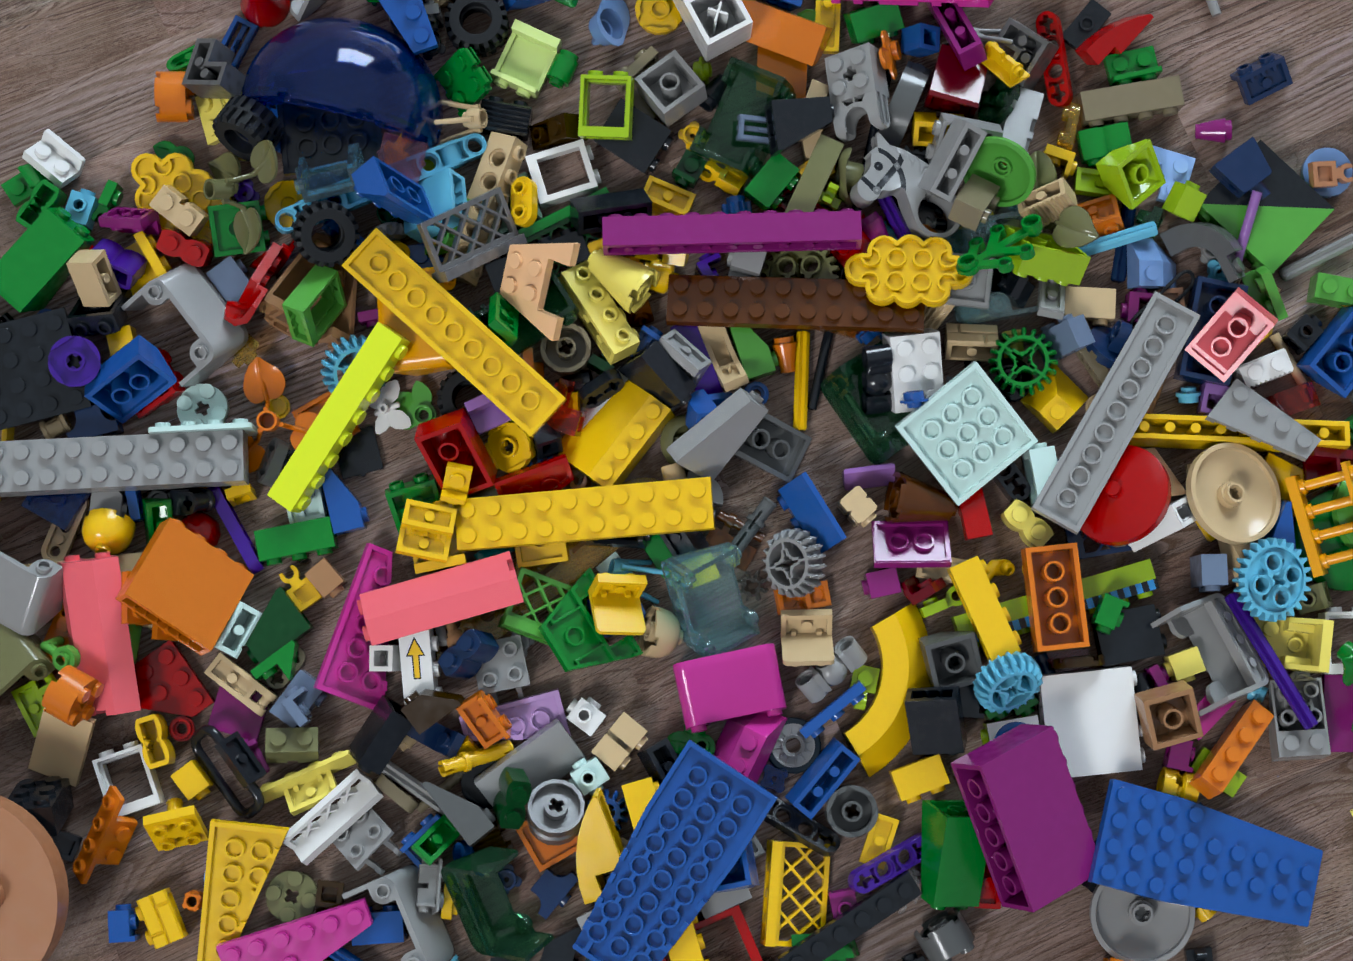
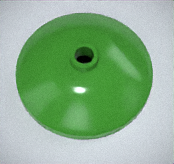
M989 136L985 137L963 178L966 184L971 175L975 174L1000 186L997 197H1000L998 207H1010L1023 202L1030 195L1036 183V168L1030 155L1019 144L1004 137Z

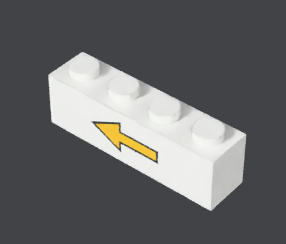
M434 629L399 638L404 699L415 690L418 693L425 689L443 692L442 687H438L441 667L438 661H436L435 651L439 650L438 636H434Z

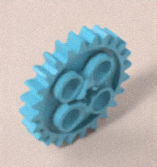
M1267 538L1258 539V543H1250L1251 550H1242L1245 558H1237L1238 563L1241 564L1240 568H1233L1239 574L1238 577L1232 579L1233 582L1239 585L1233 591L1241 593L1237 602H1246L1242 609L1251 611V617H1258L1262 621H1285L1286 616H1295L1294 609H1302L1299 601L1308 600L1303 595L1304 591H1311L1306 586V582L1312 581V578L1306 577V573L1311 570V567H1304L1303 565L1307 561V557H1299L1302 550L1294 549V543H1288L1286 539Z

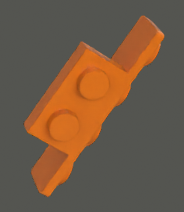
M109 786L106 795L102 799L99 811L92 821L90 831L83 841L80 853L73 863L72 870L81 884L88 883L96 864L119 865L138 824L135 817L118 816L125 799L116 786Z

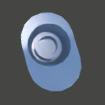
M601 0L598 11L589 21V30L592 35L591 43L593 45L620 46L624 43L630 23L629 9L624 0Z

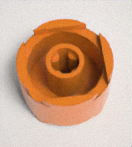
M156 71L154 100L155 106L159 107V113H156L157 122L189 123V120L195 119V108L190 96H194V93L182 85L186 71Z
M67 665L58 672L61 675L58 681L52 680L48 685L42 699V706L46 708L43 709L46 713L69 726L75 727L83 719L87 721L92 717L95 712L93 703L95 698L101 695L104 684L74 666Z

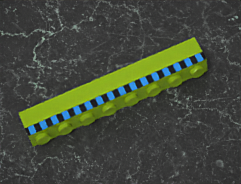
M1150 559L1082 579L1085 610L1088 609L1090 614L1094 613L1101 594L1107 593L1129 602L1128 597L1137 595L1138 599L1146 598L1153 595L1152 590L1159 588ZM1026 595L1000 603L1001 608L1005 606L1010 614L1011 621L1008 623L1012 631L1016 630L1019 635L1031 632ZM966 613L951 617L954 631H974ZM975 634L977 645L980 647V642Z

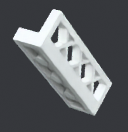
M356 768L289 829L283 844L293 849L300 861L307 866L384 796L374 784V781ZM358 779L361 780L356 786L351 787ZM341 798L336 804L331 805L336 799ZM321 816L317 821L312 822L316 817ZM302 833L296 840H291L297 834Z

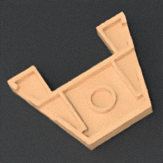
M580 243L511 244L499 294L549 340L558 341L564 318L544 310L553 263L556 261L569 267L576 266Z

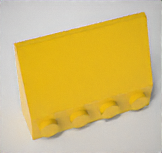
M627 380L624 383V387L607 401L581 431H578L573 425L562 438L563 452L557 455L566 454L569 464L598 486L622 485L660 436L665 425L674 418V414L670 408L651 394Z

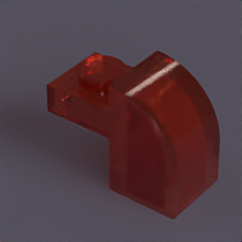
M560 378L559 383L556 382L554 388L567 400L547 423L556 431L571 436H580L587 412L569 407L575 382Z
M1312 381L1265 398L1288 416L1321 405Z

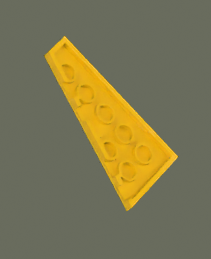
M211 819L197 961H221L216 946L219 943L241 936L290 827Z

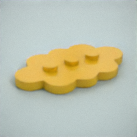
M144 153L137 156L131 164L132 177L140 185L135 193L137 208L153 209L149 204L163 185H172L189 199L187 202L195 203L206 213H208L207 206L223 205L221 199L208 200L203 192L204 182L207 179L213 178L205 170L194 169L193 162L184 154H168L162 160L155 154ZM158 213L162 230L179 229ZM208 220L198 235L192 236V238L204 239L213 244L210 221Z
M913 234L904 235L898 240L891 236H878L870 242L867 253L851 256L846 261L844 267L848 282L857 287H865L866 296L871 303L878 306H887L895 302L900 307L906 309L914 308L920 303L928 307H940L950 299L951 290L963 289L969 286L974 275H960L957 272V259L960 256L953 255L952 246L946 239L936 236L923 241L920 237Z

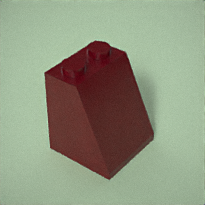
M949 43L947 45L942 44L923 107L943 113L964 114V117L973 118L979 105L988 68L979 63L964 71Z

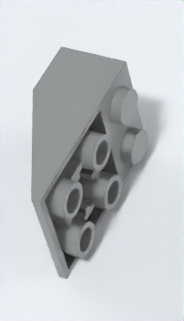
M1321 677L1292 679L1318 721L1316 726L1308 730L1303 728L1276 682L1270 680L1269 711L1274 715L1269 723L1272 762L1323 759L1331 755Z

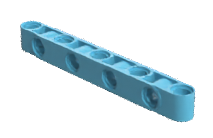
M473 133L425 150L389 166L418 183L447 168L455 170L479 159L486 150L487 143L482 135ZM470 141L478 142L481 150L479 152H472L468 148V143ZM426 159L431 160L435 168L427 171L422 168L421 162ZM352 179L279 210L275 216V228L281 234H291L293 228L291 226L287 228L281 226L279 219L287 215L292 217L295 222L296 213H301L302 207L305 204L311 205V201L314 200L322 201V199H328L333 196L337 197L341 201V205L349 212L370 204L372 201L366 197L361 198L354 190L355 184ZM330 219L321 220L317 224H320Z

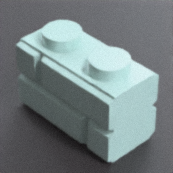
M239 601L214 648L237 659L242 651L241 647L245 646L262 613Z

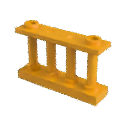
M1350 461L1340 463L1342 471L1305 481L1300 478V475L1284 478L1313 578L1328 574L1327 569L1330 568V565L1353 559V549L1327 555L1322 553L1320 546L1323 540L1352 533L1353 522L1323 530L1315 529L1313 523L1315 515L1353 505V465H1351ZM1346 481L1349 496L1313 506L1311 503L1308 504L1305 494H1308L1309 490Z

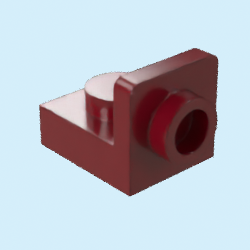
M915 575L900 584L905 597L910 600L913 606L947 586L942 577L934 582L929 578L920 583Z

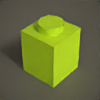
M1186 180L1185 184L1175 181L1162 209L1193 223L1207 195L1199 191L1201 186Z

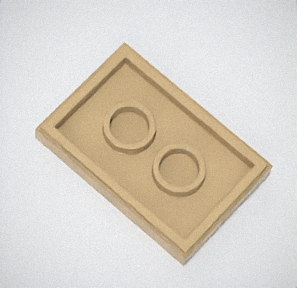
M43 710L28 769L49 777L60 776L61 778H69L70 785L76 787L81 778L96 719L92 717L87 721L83 719L73 727Z

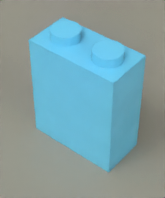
M447 168L418 182L419 185L423 186L435 216L467 202L465 178L451 168ZM451 215L447 226L450 228L457 227L460 218ZM404 221V233L422 243L423 240L417 224ZM428 226L427 230L430 237L437 236L440 228Z

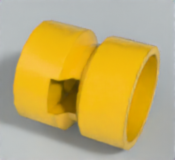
M1167 767L1161 769L1156 791L1181 797L1195 803L1199 796V791L1189 784L1195 774L1184 772L1180 775L1179 770Z

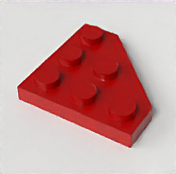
M168 640L134 665L141 709L195 717L215 703V700L174 641Z

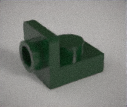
M686 149L677 167L672 171V178L675 179L674 182L685 189L688 186L694 189L708 161Z

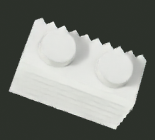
M1282 348L1239 365L1232 375L1234 380L1239 379L1253 389L1274 379L1286 376L1293 372L1294 368L1286 349Z

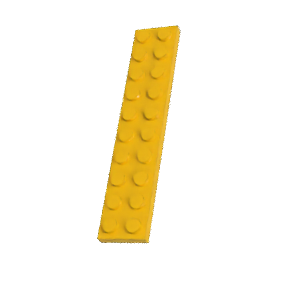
M377 228L369 234L341 265L531 438L567 400Z
M711 477L467 498L465 505H455V509H458L456 515L457 550L459 552L715 530Z

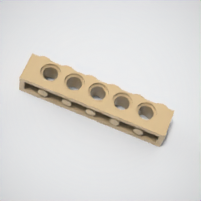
M491 131L486 150L482 155L467 198L471 200L494 188L501 187L508 205L511 186L518 177L528 145L515 136ZM494 195L490 197L487 207L496 212L498 202ZM470 206L468 217L476 221L480 209ZM485 212L482 224L491 228L494 216ZM465 222L462 234L471 238L475 226ZM480 229L477 241L486 244L489 233ZM460 238L457 250L464 254L467 253L469 242ZM450 252L446 253L442 264L447 262ZM484 264L457 277L456 281L477 286L478 280L483 273Z

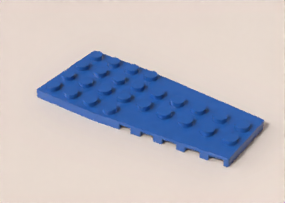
M689 740L646 806L626 848H624L619 857L616 867L611 872L607 884L598 897L589 918L584 923L580 935L573 944V949L591 961H662L736 865L778 797L692 740Z
M1110 779L1088 882L1161 902L1308 927L1323 851L1193 801L1124 781Z

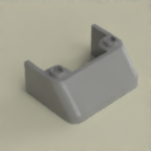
M183 264L149 281L125 302L121 308L124 311L143 310L149 304L162 305L169 299L199 337L190 347V358L197 367L179 382L181 387L195 386L205 381L246 345L249 335L243 324L234 326L224 319L226 301L199 267Z
M1215 593L1180 606L1151 623L1152 628L1168 623L1173 635L1181 639L1189 637L1193 646L1198 647L1204 666L1213 681L1206 687V698L1211 705L1198 711L1199 716L1217 710L1268 684L1269 676L1263 663L1226 603L1225 596L1221 593Z
M407 865L342 894L343 899H346L368 889L376 903L387 904L394 900L396 901L415 946V949L407 952L401 961H449L454 955V944L444 920L441 919L440 910L434 915L432 914V908H429V913L418 912L419 907H416L418 888H427L428 884L418 883L419 868L416 865Z

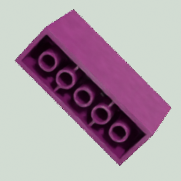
M1020 724L951 762L1002 907L1035 912L1088 880L1095 850L1093 834L1085 818L1083 805L1079 801L1075 782L1071 778L1067 767V759L1062 753L1059 737L1053 726Z

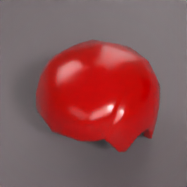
M196 512L195 514L187 515L181 521L185 524V528L193 533L202 535L206 542L213 547L218 544L221 536L218 522L208 514Z

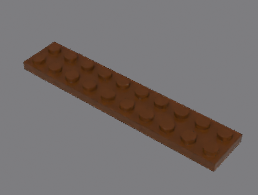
M669 274L666 324L675 326L924 333L925 305L920 303L914 308L909 309L902 308L895 302L887 306L874 305L867 298L865 287L854 286L847 279Z

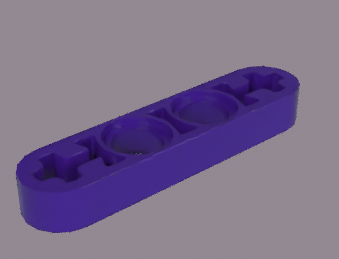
M222 487L206 488L213 492L216 500L215 508L251 573L256 574L265 569L264 563L259 561L258 552L233 506L227 500Z
M922 832L913 835L854 869L848 876L849 887L858 893H868L920 863L921 848L919 847L921 846ZM906 849L909 852V859L902 864L898 858L899 853ZM885 861L888 865V870L886 874L880 876L877 872V867L881 862ZM859 876L868 877L862 881L863 886L857 885L860 881Z

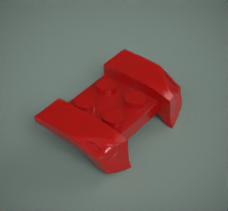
M293 239L288 245L283 243L282 246L273 242L269 250L265 251L250 264L249 267L256 270L239 301L226 302L224 319L234 326L247 324L268 291L265 288L266 284L272 276L281 270L295 249Z

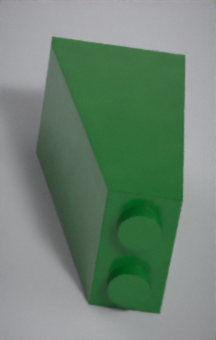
M46 208L0 259V296L20 313L44 309L70 275L66 265L69 259L78 250H89L96 240L89 235L90 231L85 226L75 223L71 219V214L64 208Z
M923 800L921 898L930 904L931 908L936 910H945L946 907H954L961 910H966L968 907H979L986 860L964 800Z

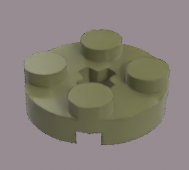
M288 870L278 874L272 879L266 889L265 895L268 909L277 919L285 923L311 915L316 908L317 884L309 874ZM289 889L292 892L298 891L299 895L296 897L298 902L287 901L286 897L288 896L287 891Z

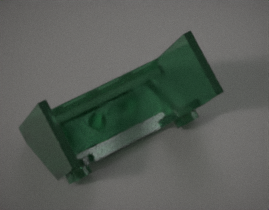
M489 846L451 861L441 869L443 880L474 949L480 954L514 961H529L554 939L553 934L535 931L533 921L527 914L514 912L498 875V871L505 868L510 861L519 855L517 850Z

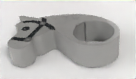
M877 132L875 137L871 138L872 150L864 157L866 161L864 174L851 188L850 199L853 204L858 208H866L877 198L883 199L894 196L897 199L902 217L911 234L917 235L923 241L936 236L944 239L949 238L960 226V224L948 219L956 196L954 195L951 202H947L919 188L918 185L929 165L910 152L889 145L885 138ZM922 200H927L943 210L947 218L946 232H932L921 223L918 208Z

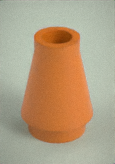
M794 337L773 338L774 345H772V348L778 359L780 373L795 372L797 342H794Z

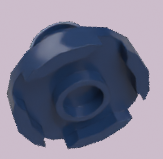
M1119 319L1112 328L1096 326L1091 330L1095 343L1087 346V351L1090 353L1092 350L1097 355L1095 360L1111 369L1129 338L1133 325Z

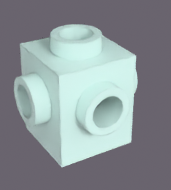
M594 755L587 761L583 757L572 765L573 770L570 771L572 778L568 781L575 785L584 796L588 793L592 796L597 788H604L602 784L608 781L610 776L597 756ZM586 773L592 774L590 780H585L583 776Z

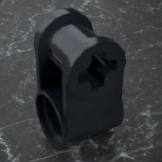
M170 489L174 516L209 512L215 508V496L210 489Z

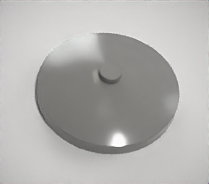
M1097 884L1090 900L1089 918L1096 939L1114 958L1122 961H1167L1181 951L1188 942L1194 928L1195 907L1161 902Z

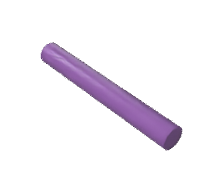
M1252 190L1238 242L1243 250L1235 253V256L1239 257L1241 261H1243L1262 196V192Z

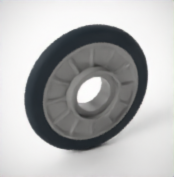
M788 717L769 756V761L778 770L789 774L805 772L820 754V736L818 735L813 739L810 735L808 738H805L799 731L808 721L798 717ZM790 738H796L800 742V749L796 753H790L786 749V742Z

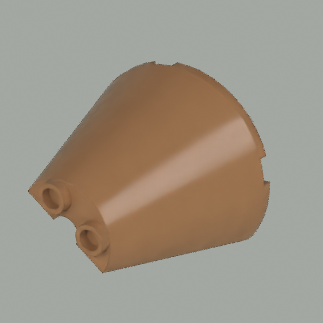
M314 233L311 237L313 243L318 247L332 245L330 238L325 234ZM298 253L266 293L259 305V311L265 313L264 319L270 325L290 337L292 336L282 304L315 265L307 261L300 253ZM349 272L347 273L344 287H342L347 306L315 346L318 343H328L327 347L334 349L332 342L340 345L341 337L349 341L350 334H354L357 279ZM320 295L319 298L314 302V304L310 307V311H311V310L313 309V307L318 303V301L322 298L321 295Z

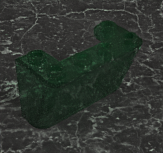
M731 56L721 78L727 87L708 129L699 127L690 150L752 180L765 165L764 161L767 155L770 154L769 144L736 141L738 130H736L738 125L737 115L746 114L765 117L764 107L771 100L796 99V94L794 93L793 86L786 78ZM748 121L744 123L747 126L767 128L765 123ZM744 131V135L768 137V134Z

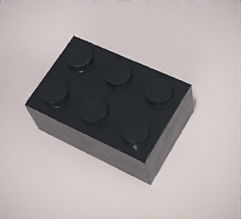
M51 776L41 781L24 779L17 783L8 797L9 800L20 805L33 815L51 837L58 836L74 807L69 778H61L60 776Z

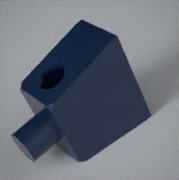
M1251 137L1209 170L1237 198L1242 197L1248 191L1252 193V190L1262 192L1260 201L1271 194L1262 181L1272 174V170L1254 137Z

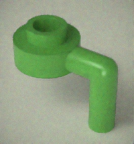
M62 636L48 639L40 644L41 650L52 656V662L57 670L60 671L67 665H72L75 668L79 666V651L72 645L62 646L64 644Z

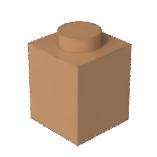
M326 558L320 560L304 574L326 599L329 597L334 599L345 590L343 586L347 583L346 580Z

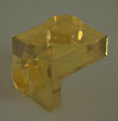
M249 333L246 345L234 354L231 361L238 368L244 363L248 366L258 355L256 350L259 343Z

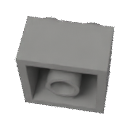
M673 50L634 78L637 92L667 128L708 99L705 84L676 50Z

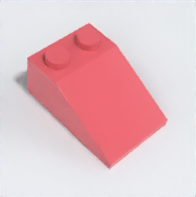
M1238 287L1184 350L1221 381L1225 382L1276 325L1278 319Z

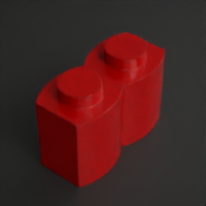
M175 228L162 230L156 244V248L163 254L180 257L187 264L196 267L210 265L214 255L212 243L204 239L189 237L182 230Z

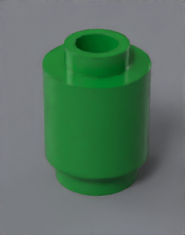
M561 49L559 54L555 55L546 74L549 84L559 89H562L563 86L569 87L579 65L577 63L579 57L568 50Z

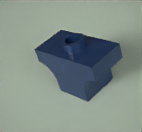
M92 405V407L74 411L76 416L75 427L66 434L67 438L114 436L124 433L121 422L110 420L104 410L97 405Z
M547 868L530 889L540 899L541 908L538 914L545 920L558 905L563 907L572 895L568 892L578 881L575 872L571 871L567 875H558Z

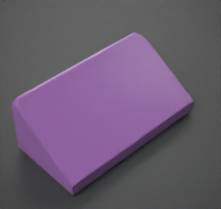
M888 463L844 469L842 472L844 489L849 491L856 486H860L862 489L888 486L889 482L895 481V476H892L895 473V464Z

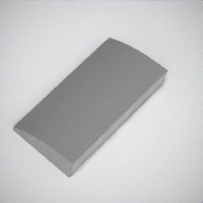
M556 718L475 777L474 783L493 807L495 796L500 791L499 778L505 767L523 769L533 791L542 782L561 779L573 770L572 765L583 757L587 760V757L559 719Z

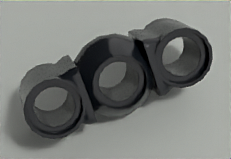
M889 344L862 347V366L864 370L862 372L863 393L861 395V404L865 415L887 413L892 410L891 392L889 389L892 386L891 366L893 356Z

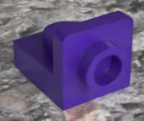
M706 253L698 258L700 262L696 263V269L699 275L719 276L715 268L710 269V266L721 261L719 253L714 255L713 253Z

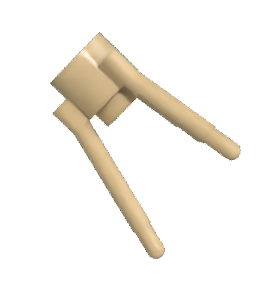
M442 100L441 104L467 111L463 112L462 117L434 120L435 125L463 123L464 127L469 128L440 140V144L469 134L482 133L483 128H486L488 124L487 112L484 108H481L480 104L470 105Z

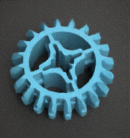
M350 334L349 341L341 337L340 345L332 342V347L334 348L332 352L325 350V354L329 358L321 360V363L325 366V368L321 369V374L325 376L322 381L325 385H329L328 390L330 393L334 391L339 383L337 370H341L343 373L346 372L366 341L364 335L360 334L357 339L354 334Z
M1007 651L1004 656L997 655L995 660H989L987 666H981L982 672L975 674L976 679L973 681V690L980 705L984 709H988L990 713L996 711L998 714H1001L1004 710L1010 713L1012 709L1016 708L1018 710L1019 706L1027 705L1029 699L1035 698L1034 693H1038L1040 691L1039 686L1043 684V675L1039 665L1032 656L1027 655L1026 652L1020 654L1018 651L1010 654Z

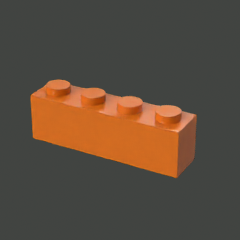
M1255 699L1242 706L1189 784L1208 800L1221 794L1274 715Z

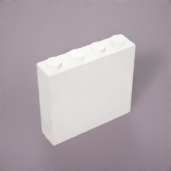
M1122 665L1042 674L1043 684L1039 686L1040 691L1037 693L1040 725L1053 726L1057 732L1062 753L1067 759V767L1071 778L1143 770L1142 763H1145V751L1143 747L1140 748L1139 737L1143 736L1140 722L1137 720L1138 711L1134 698V686H1137V675L1135 670L1132 671L1131 666Z

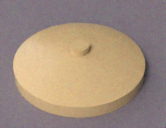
M1220 443L1201 452L1194 459L1188 470L1186 496L1190 510L1198 524L1215 539L1233 545L1248 544L1264 537L1275 525L1281 507L1278 481L1268 463L1254 450L1237 443Z

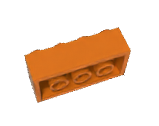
M1077 542L1022 549L1021 557L1033 653L1089 647Z

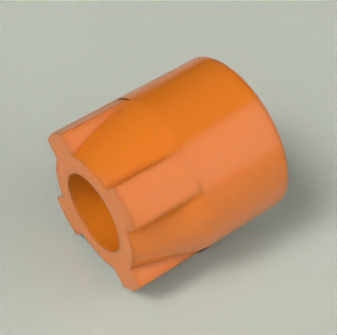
M192 890L184 894L182 904L184 909L195 912L202 908V891ZM191 896L197 900L195 906H191L188 903V899Z

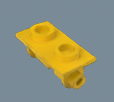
M988 41L985 44L984 49L986 50L987 60L981 63L1009 88L1030 77V74L1023 69V64L1018 63L1010 55H1007L997 42Z

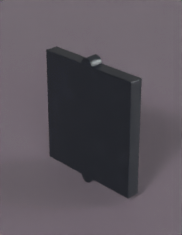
M373 426L360 429L361 431L355 434L348 445L339 452L338 462L343 479L359 475L365 477L367 473L384 469Z

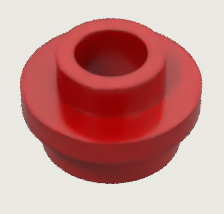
M178 716L171 721L169 733L176 741H188L195 733V724L187 716ZM181 724L187 726V731L184 734L179 732Z

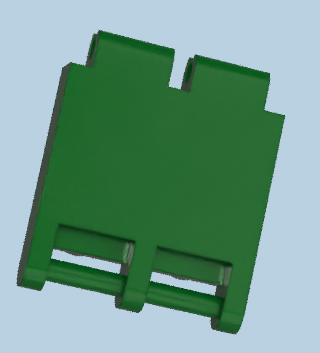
M472 47L469 49H458L433 76L447 92L446 97L448 100L451 99L454 102L475 105L492 90L490 84L493 82V79L484 65L478 67L481 61ZM457 108L459 111L457 113L459 117H462L463 112L467 111L465 109Z

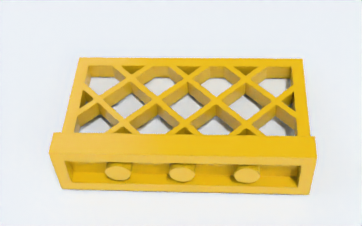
M767 839L760 944L768 947H792V938L788 941L779 940L780 929L787 923L796 934H803L812 924L817 930L826 925L830 857L823 856V860L815 866L808 858V855L813 850L809 848L803 852L801 848L808 847L802 843ZM824 844V846L828 848L830 844ZM785 847H795L801 854L791 865L785 859ZM805 859L813 869L802 879L794 867ZM784 863H785L786 866L788 867L785 871H784ZM792 871L799 882L792 889L788 890L783 885V877ZM817 873L822 879V885L813 892L806 881ZM803 885L811 896L800 905L792 894ZM782 890H784L785 893H786L783 897H782ZM820 893H821V900H820V899L818 898V896H817V895L820 894ZM790 897L798 908L787 917L781 911V905ZM815 899L820 905V912L811 918L804 907ZM802 911L809 922L798 931L790 920Z

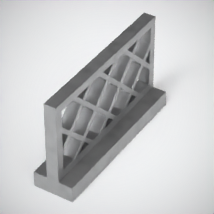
M501 187L494 188L417 224L435 270L431 275L437 283L449 282L508 253L511 244L527 243L524 233H518ZM494 195L498 202L496 212L487 207L490 197ZM470 206L480 209L476 221L467 217ZM485 212L494 216L491 228L482 224ZM451 215L460 218L457 230L447 226ZM500 220L506 223L509 231L504 235L497 232ZM465 222L475 226L471 238L462 234ZM434 225L440 228L437 240L430 237L427 230L428 226ZM480 229L489 233L486 244L477 241ZM445 231L455 235L451 247L442 243ZM460 238L469 242L468 250L465 254L457 250ZM440 248L450 252L447 262L442 265L438 257Z

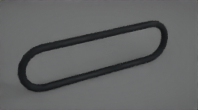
M1191 270L1181 271L1159 293L1163 294L1183 274H1190L1191 283L1189 287L1174 300L1178 303L1193 288L1195 282L1194 273ZM1147 304L1134 315L1130 324H1134V321L1143 313Z

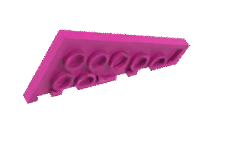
M366 543L313 688L373 710L382 695L385 696V691H387L386 671H369V645H371V641L366 642L362 626H366L364 615H360L357 600H360L359 594L390 585L393 552L374 544ZM389 641L377 645H389Z

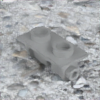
M423 859L422 864H419L418 883L428 884L427 888H418L416 907H419L418 912L429 913V908H432V914L434 915L439 912V908L443 907L444 893L440 892L441 882L445 881L446 867L442 866V859H439L430 866Z

